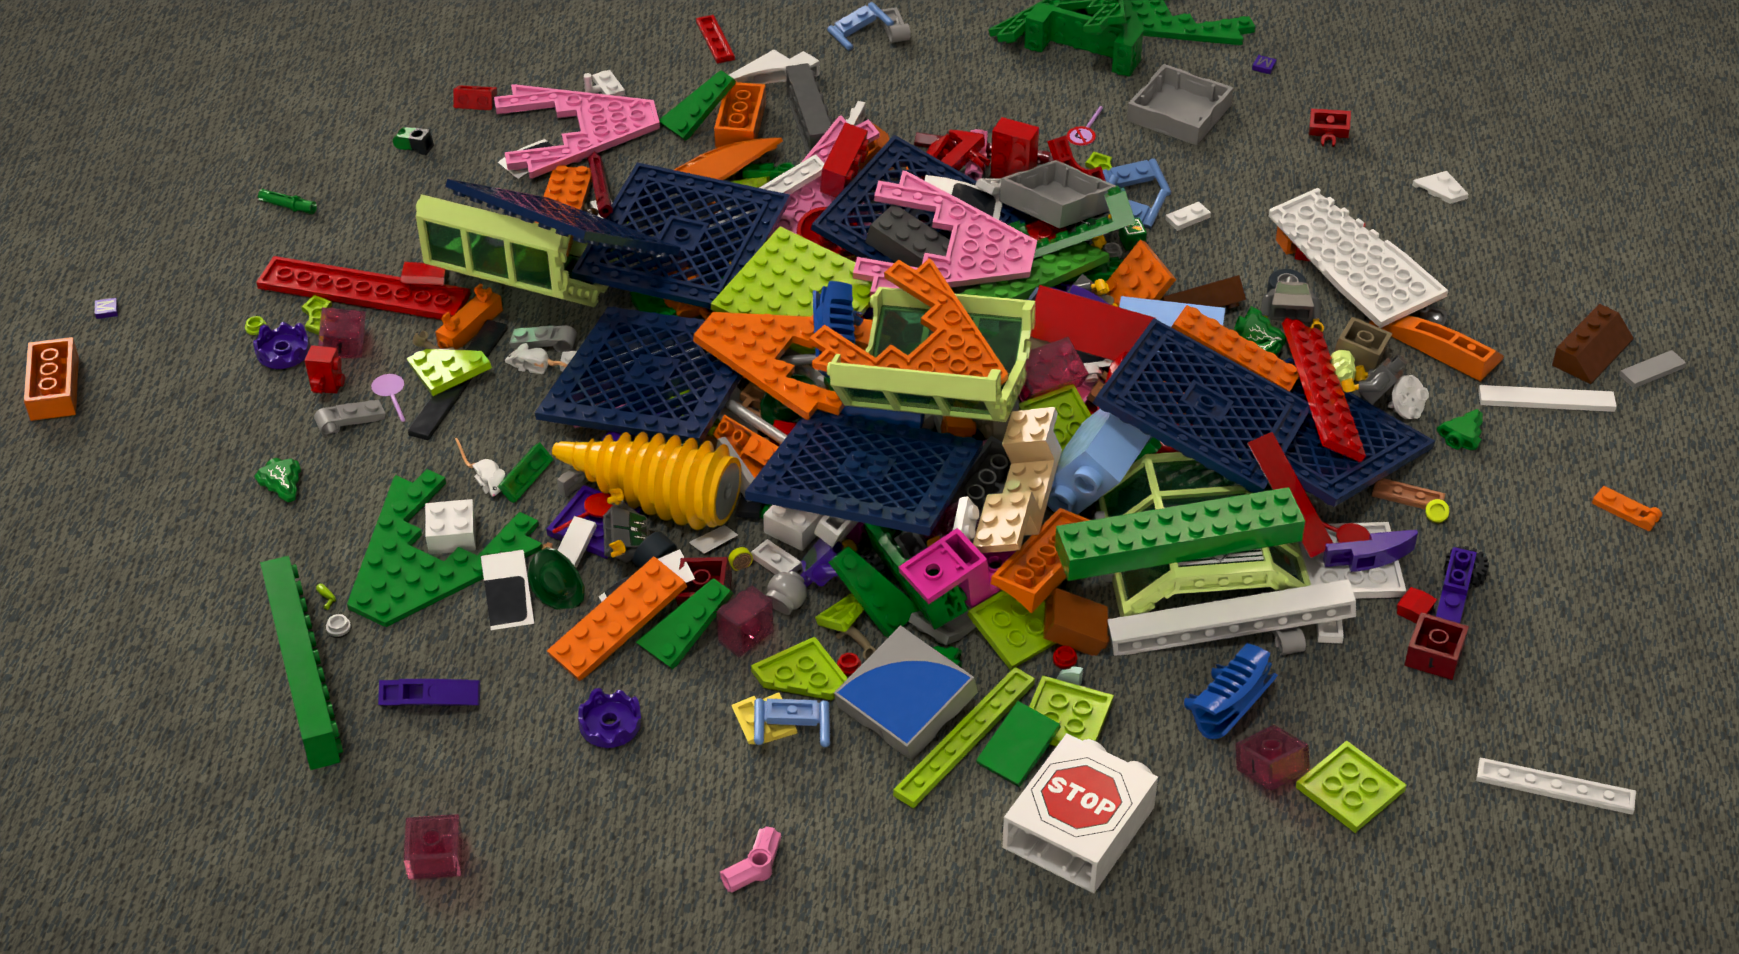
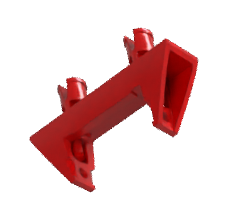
M949 130V138L953 139L957 146L941 161L958 171L969 161H972L981 170H985L984 164L988 166L990 159L979 152L985 146L984 134Z

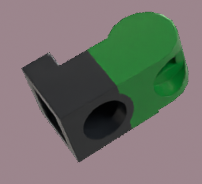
M404 127L392 139L393 145L396 148L416 150L422 155H427L434 146L431 132L428 129Z

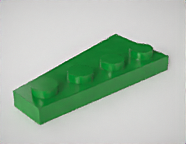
M849 546L841 550L829 561V564L885 637L889 638L900 625L906 624L910 619L911 613L920 611L910 598Z

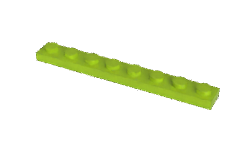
M1014 667L893 789V796L914 809L1009 712L1016 702L1035 685V678Z

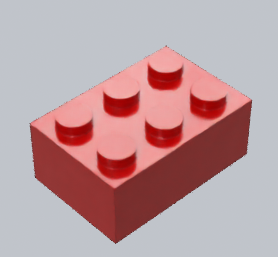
M1001 117L992 130L990 178L1001 179L1037 167L1039 127Z
M846 122L844 123L822 167L821 193L836 198L860 172L861 167L859 166L861 163H865L868 155L866 151L870 141L867 139L868 130Z

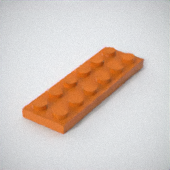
M1186 305L1171 327L1289 392L1299 377L1297 368L1293 364L1284 362L1274 353L1265 351L1255 342L1241 337L1236 331L1222 326L1217 320L1205 316L1194 307Z
M655 556L652 557L547 650L548 654L577 680L581 681L687 588L686 582Z

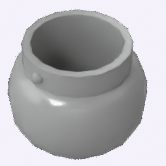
M794 571L775 574L767 586V594L764 597L766 603L771 608L785 615H790L793 610L798 609L804 603L807 597L805 580Z

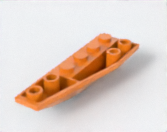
M761 138L735 142L701 154L674 170L725 180L752 161L760 158L766 152L776 149L777 145L783 142L782 138Z
M1407 315L1381 328L1392 333L1391 337L1480 382L1504 358L1496 350L1460 332ZM1372 320L1369 321V324L1378 327Z
M725 414L713 433L717 440L722 437L728 439L754 478L778 449L777 445Z

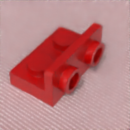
M459 85L453 89L454 108L491 110L493 108L492 98L497 95V87Z

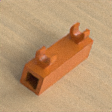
M481 283L474 288L476 296L452 317H450L449 312L442 316L443 325L435 331L439 348L453 347L456 350L463 347L479 332L487 319L493 320L503 311L501 296L493 293L490 287L483 289Z

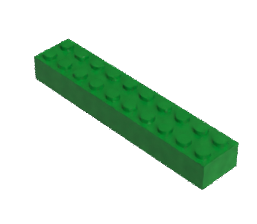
M1287 487L1056 526L1055 548L1067 580L1071 581L1301 542L1305 519L1290 488Z
M289 556L260 562L310 770L341 763L339 754L343 753L340 738L335 739L340 737L335 720L330 721V719L335 718L331 701L325 702L330 700L326 683L321 684L326 681L322 665L316 666L321 664L318 649H312V647L317 645L313 631L308 632L309 629H312L309 614H303L308 612L305 597L299 598L300 595L304 594L300 580L295 581V579L299 578L296 564L291 565Z

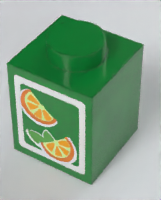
M1135 218V224L1119 229L1118 236L1126 251L1132 250L1139 240L1146 242L1147 232L1140 218Z

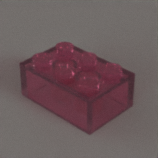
M1069 337L1030 351V357L1026 361V381L1019 397L1024 402L1074 384L1076 388L1083 384L1089 373ZM1017 355L1012 356L1005 367L1008 374L1011 373L1015 365Z

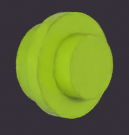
M253 316L247 319L245 330L250 335H259L260 327L267 324L262 317Z

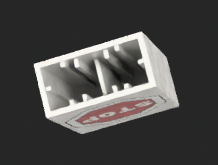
M1066 734L1004 816L1002 848L1095 893L1154 809L1158 777L1153 775L1150 769L1140 762H1126L1107 753L1105 748L1094 740L1086 739L1082 741Z

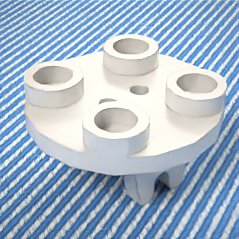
M1404 375L1394 384L1392 392L1393 401L1389 402L1388 407L1394 408L1393 411L1397 412L1404 419H1418L1424 410L1429 392L1427 388H1423L1418 378L1413 375Z

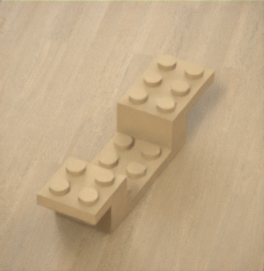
M1055 407L1011 412L1002 443L1011 466L1003 493L989 494L986 497L973 545L981 553L1017 551L1021 548L1024 536L1039 535L1062 451L1053 431L1058 415Z

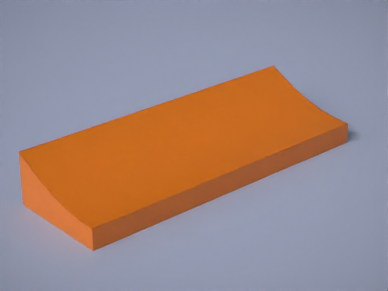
M1059 508L1041 526L1039 535H1032L1021 546L1020 550H1017L991 576L990 584L1007 592L1032 614L1066 578L1055 548L1056 526L1089 521V519Z

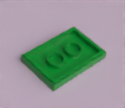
M1017 701L976 762L1020 787L1060 730V723Z

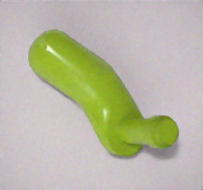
M318 584L316 590L321 596L328 599V602L324 605V609L328 610L331 604L336 602V597L324 584Z

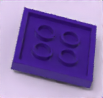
M583 485L547 527V536L562 541L569 527L556 534L552 530L572 520L574 516L577 517L585 513V500L593 494L603 492ZM640 506L634 509L636 512L643 515V510ZM589 515L583 519L595 522L597 527L585 551L607 559L609 556H604L603 518Z

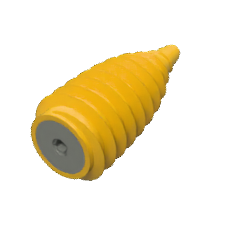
M624 432L618 441H613L612 435L609 434L600 442H595L594 438L589 442L560 441L559 443L556 442L552 448V455L556 459L573 466L576 471L584 472L588 481H597L601 492L609 493L611 489L620 488L624 494L623 500L632 509L640 506L647 515L657 513L664 521L673 518L674 522L681 526L689 523L694 530L703 529L706 525L716 527L717 525L725 524L735 508L740 492L741 463L737 457L730 456V451L726 444L720 445L714 453L711 441H705L698 449L697 441L693 437L686 440L682 446L678 435L672 436L666 443L662 433H657L649 442L648 435L645 432H640L634 441L631 440L628 432Z

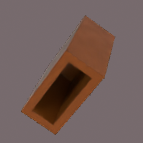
M1055 588L1045 601L1043 638L1064 646H1070L1080 652L1097 656L1109 643V636L1107 635L1108 619H1110L1108 617V606Z

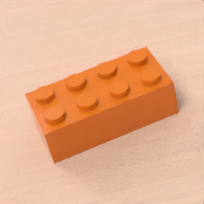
M736 82L721 101L714 127L715 148L758 138L766 106L765 84Z
M73 337L28 343L24 403L30 421L76 415L79 356Z

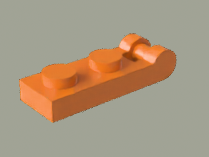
M1603 486L1592 500V504L1647 531H1651L1655 526V522H1658L1662 517L1660 509L1656 507L1649 508L1606 486Z

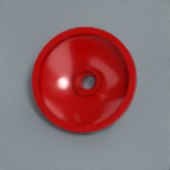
M827 207L812 209L800 218L797 224V235L841 256L848 253L847 250L810 230L812 223ZM849 223L850 226H858L857 223Z

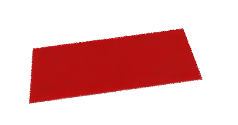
M1039 285L1035 298V326L1031 330L1030 337L1114 361L1123 351L1129 352L1155 317Z
M1273 432L1248 442L1272 489L1290 488L1305 519L1301 542L1310 558L1324 552L1325 545L1333 543Z

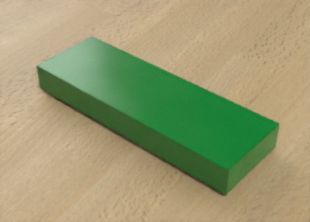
M540 442L535 444L497 487L510 502H516L554 458Z

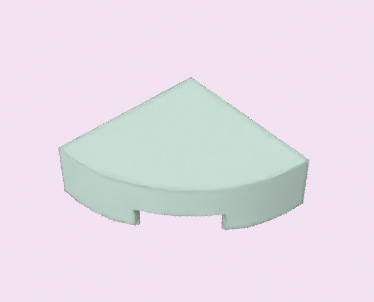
M1073 666L1070 669L1061 670L1056 679L1080 686L1083 668Z

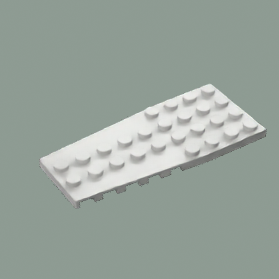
M1319 188L1269 210V217L1338 291L1379 328L1447 297L1448 290L1412 258L1390 241L1386 240L1383 242L1379 239V233L1374 229L1367 230L1364 227V222L1359 218L1356 220L1351 218L1346 208L1339 209L1335 206L1334 199L1323 197L1320 194Z

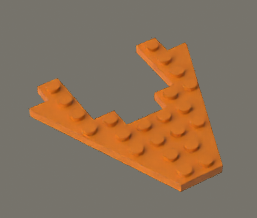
M930 258L916 270L898 260L884 272L885 279L931 307L921 317V324L934 333L909 355L893 345H889L875 358L826 325H823L809 338L810 344L822 351L812 361V367L827 372L828 363L832 361L834 356L841 354V363L988 377L991 369L1001 370V386L1008 380V372ZM944 398L977 407L983 403L982 401Z
M712 312L694 333L693 342L806 420H809L817 409L839 415L845 407L835 391L790 378L794 373L795 365L779 360L792 343L811 349L814 348L809 340L814 334L813 315L809 317ZM864 319L859 326L854 325L855 345L863 350H866L869 344L873 322L870 319ZM882 334L879 354L891 345V337Z

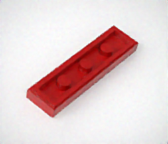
M709 15L696 18V23L716 63L735 60V56L715 16Z

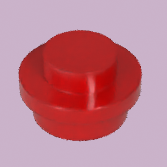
M1060 646L1053 654V662L1059 668L1068 669L1076 665L1077 654L1070 646Z
M844 653L837 661V665L846 676H851L861 666V661L854 653Z

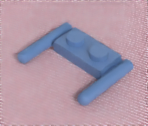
M870 2L868 6L865 5L835 22L834 26L830 25L827 31L850 51L853 49V45L846 39L847 36L875 21L876 17H879L888 27L894 25V21L876 4Z
M1155 158L1149 161L1144 160L1113 167L1110 170H1103L1106 182L1109 181L1112 174L1118 175L1119 179L1115 186L1120 188L1152 181L1156 178L1160 188L1167 191V196L1171 194V190Z
M1112 174L1108 183L1116 185L1119 179L1118 175ZM1165 189L1160 190L1152 208L1129 200L1134 218H1140L1144 227L1151 229L1168 194Z
M761 698L755 699V744L761 745L764 743V722H766V724L817 726V723H820V745L822 747L830 745L828 701L817 703V700L767 699V701H764Z

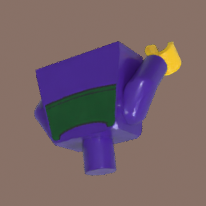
M820 538L801 561L803 572L800 575L805 580L806 588L813 582L822 587L832 577L838 576L829 564V561L848 546L856 552V544L848 539L843 541L842 544L838 541L832 548Z

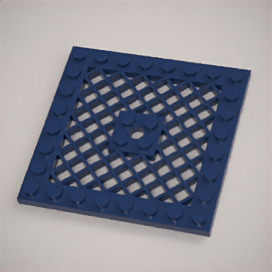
M893 135L812 223L810 230L857 257L895 263L892 259L865 242L870 225L864 226V223L871 222L872 224L892 206V204L870 202V200H874L878 181L884 179V182L899 184L903 172L900 167H908V170L904 171L917 177H925L926 175L943 177L975 185L977 181L898 136ZM890 178H898V181H891ZM1002 203L999 221L1008 225L1020 220V223L1025 222L1027 224L1032 216ZM899 206L918 220H925L927 222L925 224L932 228L935 212ZM874 211H881L882 214H874ZM860 212H868V215L860 214ZM849 223H857L858 226H850ZM932 228L950 240L951 235L949 233H941L943 230Z
M637 162L612 203L613 212L604 219L646 235L653 234L654 238L681 247L679 255L670 254L669 257H657L647 252L646 254L637 253V251L621 250L614 247L608 248L588 243L571 272L572 278L711 309V302L772 236L790 202V194ZM658 189L657 192L650 194V191ZM677 193L676 196L669 198L670 195ZM695 197L697 198V199H695V200H693V201L688 202L689 199H692V198H695ZM664 198L662 201L655 202V200ZM714 201L716 202L715 204H712V205H709V206L707 205L708 203H711V202H714ZM683 202L681 205L674 206L677 203ZM650 203V205H647V206H645V207H642V206H641V205ZM733 205L735 206V208H732V209H729V210L726 209V208L731 207V206H733ZM702 206L701 209L694 211V208ZM666 207H669V208H670V209H667V210H664V211H661V210H660V209H663V208H666ZM719 210L722 211L721 213L715 215L713 214L714 212H717ZM754 210V212L746 214L747 211ZM686 211L689 212V213H687V214L680 215V213H683V212H686ZM656 212V214L650 216L647 215L649 213ZM739 214L741 215V216L738 217V218H735V219L732 218L733 216H736V215H739ZM708 215V217L704 219H699L702 216ZM641 216L643 217V218L638 219V220H636V221L633 220V219L638 218V217H641ZM725 219L728 220V221H726V222H724V223L719 224V221H722V220H725ZM660 220L662 221L661 223L653 225L654 222ZM745 223L747 224V225L744 226V227H741V228L738 227L739 225H742V224H745ZM648 225L647 228L641 230L639 229L640 227ZM733 228L732 231L725 233V230ZM717 233L720 234V235H718V236H716V237H713V238L711 237V235H714V234H717ZM739 237V240L731 242V239ZM723 242L726 243L725 245H722V246H719V247L717 246V244H720V243H723ZM712 247L711 250L705 252L703 251V249ZM726 252H732L731 254L723 256V254ZM632 253L631 256L623 258L624 255ZM718 256L717 259H714L712 261L709 260L712 257ZM651 257V260L645 262L642 261L644 259ZM681 257H684V258H685V259L680 260V261H676V260H675V259H678V258H681ZM618 258L617 261L609 262L612 259ZM701 261L705 262L698 266L695 265L696 263H699ZM635 262L638 263L637 265H634V266H631V267L628 266V265L633 264V263H635ZM667 262H671V264L666 266L661 265ZM722 265L724 266V268H721V269H719V270H716V269H715L716 267H719V266H722ZM687 266L691 267L687 270L682 271V268H685ZM653 267H657V268H658V269H655V270H652V271H648V269L653 268ZM710 270V273H707L705 275L701 274L702 272ZM673 271L677 272L676 274L668 276V273H671ZM694 275L697 276L696 278L691 279V280H688V279H687V278H689V277H691V276H694ZM712 280H716V281H717V282L712 283V284H709V285L707 284V282L712 281Z
M447 179L445 187L452 189V194L460 197L467 196L470 198V201L479 204L486 202V207L494 210L502 208L504 209V214L513 217L520 215V220L532 224L536 221L539 223L538 227L547 230L554 228L556 229V234L568 237L570 234L574 236V241L586 244L587 242L596 246L602 245L608 248L614 247L645 254L647 252L669 257L670 254L679 255L681 247L548 197Z
M607 307L535 411L536 420L618 433L628 432L631 435L645 432L650 438H653L657 433H662L665 440L678 435L682 443L693 437L697 444L701 445L741 380L742 375L693 342L694 333L705 320ZM689 390L688 393L680 395V393Z
M1153 318L1093 401V404L1102 411L1109 412L1118 417L1122 422L1131 424L1140 429L1142 433L1150 435L1161 441L1164 445L1178 450L1185 457L1196 460L1203 464L1205 468L1214 470L1223 475L1227 480L1234 481L1243 486L1251 493L1263 492L1268 480L1251 451L1248 442L1273 432L1285 454L1310 411L1307 401Z
M1288 358L1284 360V362L1293 364L1296 367L1294 359ZM1298 377L1290 392L1307 401L1300 377ZM1344 392L1366 454L1363 461L1358 462L1322 446L1311 410L1285 452V456L1303 489L1307 493L1323 500L1325 504L1335 507L1433 449L1435 440L1353 393Z
M817 409L809 420L801 417L746 489L745 500L930 536L981 453L983 441L976 440L973 437L954 436L947 432H932L926 428H911L905 424L895 425L883 420H868L862 416L852 417L843 413L835 415Z

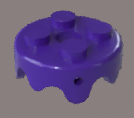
M282 322L275 330H271L268 325L264 324L259 329L258 338L253 341L258 361L262 365L273 369L290 368L301 363L306 358L310 349L309 338L301 323H297L293 327Z
M600 688L594 689L589 699L579 706L578 726L581 735L590 744L603 748L618 747L631 741L637 735L641 726V713L637 697L630 698L622 690H617L614 694L608 695ZM608 719L616 720L613 724L604 723Z

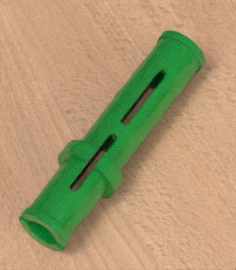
M261 189L258 193L259 201L287 207L294 212L302 211L314 214L317 210L315 201L305 200L297 195L289 196L266 189Z

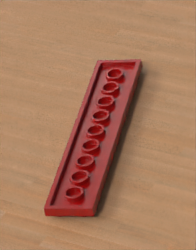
M273 256L256 282L258 289L305 297L316 295L329 301L442 320V316L447 312L450 313V317L455 315L465 306L471 295L469 288L445 284L402 283L401 277L277 256Z
M1286 317L1282 326L1322 446L1362 462L1366 457L1363 444L1347 404L1337 374L1334 373L1336 369L1331 364L1330 360L1332 357L1330 356L1323 333L1317 328L1305 326L1297 319L1292 320Z

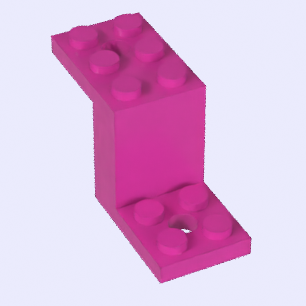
M956 528L900 565L899 572L928 604L958 585L967 597V600L964 602L972 609L1001 590L990 584L991 576L999 568L993 569L989 565L992 562H999L1002 566L1015 551L981 553ZM931 569H937L940 571L939 574L935 576H930L927 574V572Z

